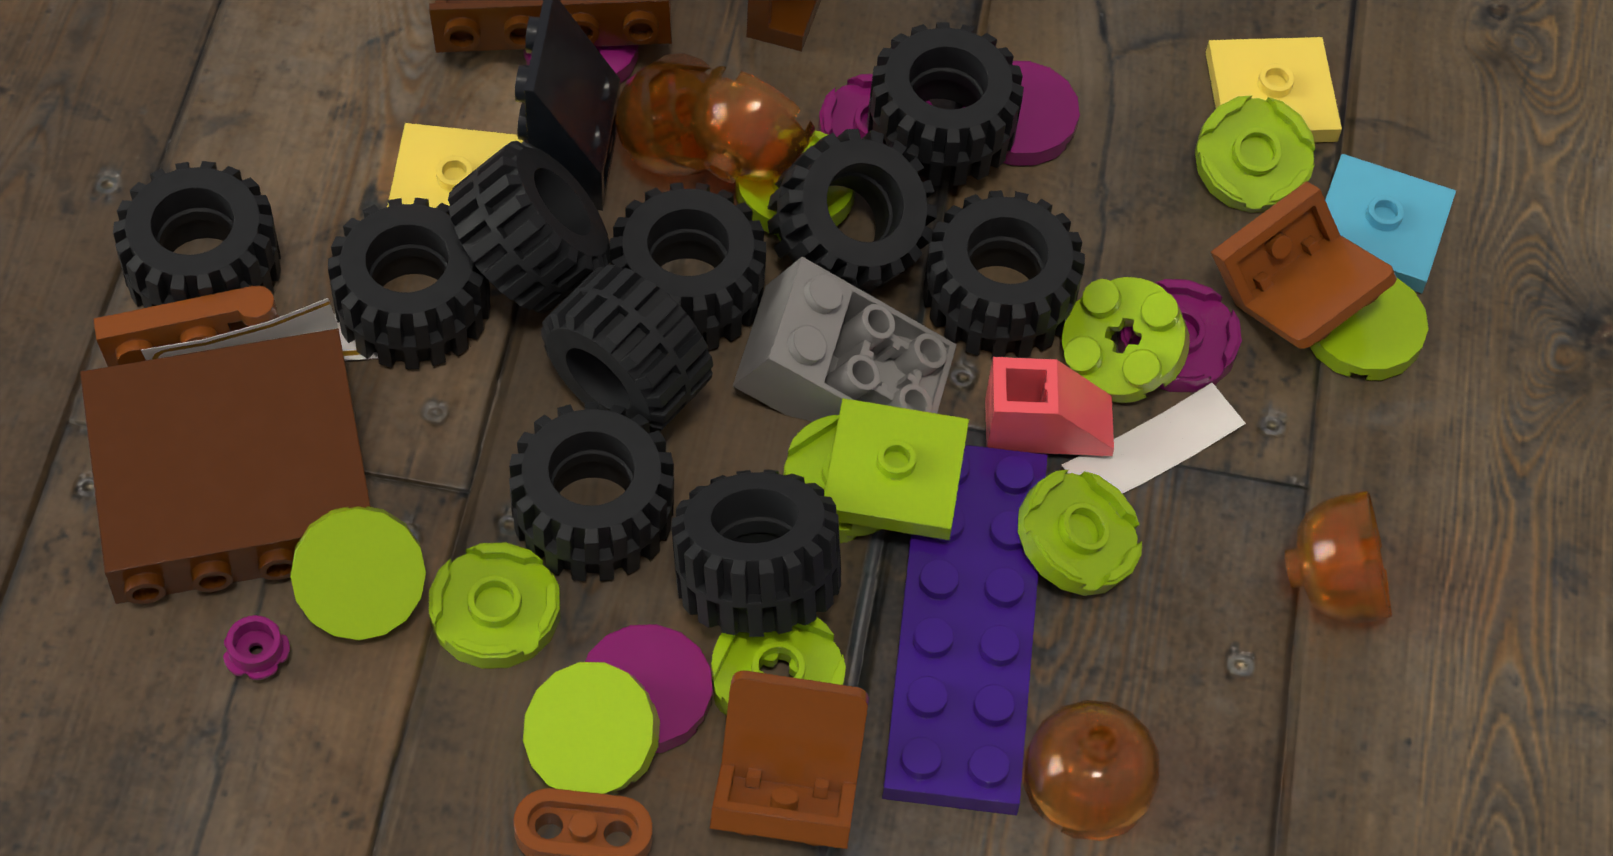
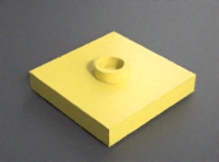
M1323 37L1208 41L1206 59L1215 108L1238 96L1253 95L1251 99L1260 98L1263 100L1270 97L1283 101L1302 116L1313 134L1314 143L1338 142L1342 127Z
M405 123L389 200L401 198L402 204H414L415 198L429 199V207L436 208L440 203L450 206L448 197L455 185L511 141L517 140L522 143L523 140H518L516 134Z

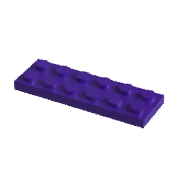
M965 445L950 540L910 534L882 799L1017 816L1021 796L1038 571L1025 555L1018 534V514L1028 491L1046 477L1048 457L1046 454Z

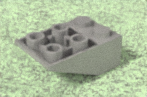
M801 257L765 286L733 387L784 415L811 422L829 415H839L842 398L937 413L957 344L808 259Z

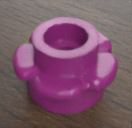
M257 615L247 616L235 622L229 629L224 640L227 652L224 653L223 660L227 669L236 676L246 674L252 680L266 679L277 672V665L287 660L290 652L289 640L286 635L280 634L278 625L272 620ZM252 647H262V651L259 654L254 655L250 653Z

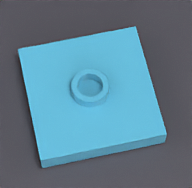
M1341 154L1325 199L1340 235L1391 265L1398 279L1414 291L1423 293L1456 190Z

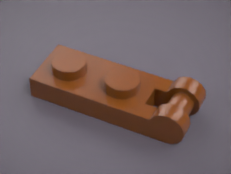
M249 286L98 317L93 320L97 343L107 366L110 367L146 361L141 351L142 349L202 340L278 318L279 315L277 314L275 299L269 289L263 286Z

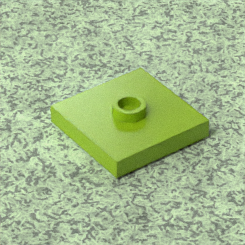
M842 398L824 496L833 499L839 522L950 540L969 419Z

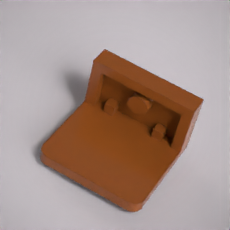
M1308 181L1304 182L1211 251L1212 257L1235 305L1298 348H1308L1316 342L1325 339L1332 330L1363 307L1373 303L1383 292L1393 286L1397 280L1391 265L1340 235L1321 189Z
M745 670L736 672L732 677L729 691L722 762L712 806L710 829L735 832L745 836L756 835L796 841L812 846L847 849L869 703L867 692L859 687Z

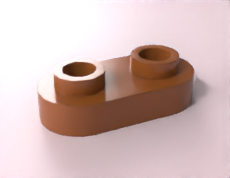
M544 788L528 794L519 803L514 814L515 839L518 847L526 856H647L652 846V820L648 811L638 801L625 796ZM546 824L557 825L562 830L558 836L551 839L541 837L537 831ZM613 832H623L630 837L629 842L623 846H612L605 839Z

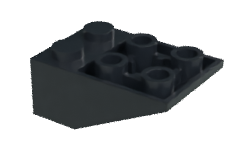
M543 0L540 17L530 16L527 24L525 50L526 53L532 54L530 64H520L516 76L515 101L522 103L518 118L517 137L518 140L532 144L558 161L583 187L597 210L603 211L621 117L620 78L561 1Z

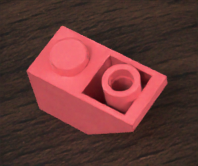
M993 357L985 396L986 447L1044 454L1113 456L1112 396L1057 359Z

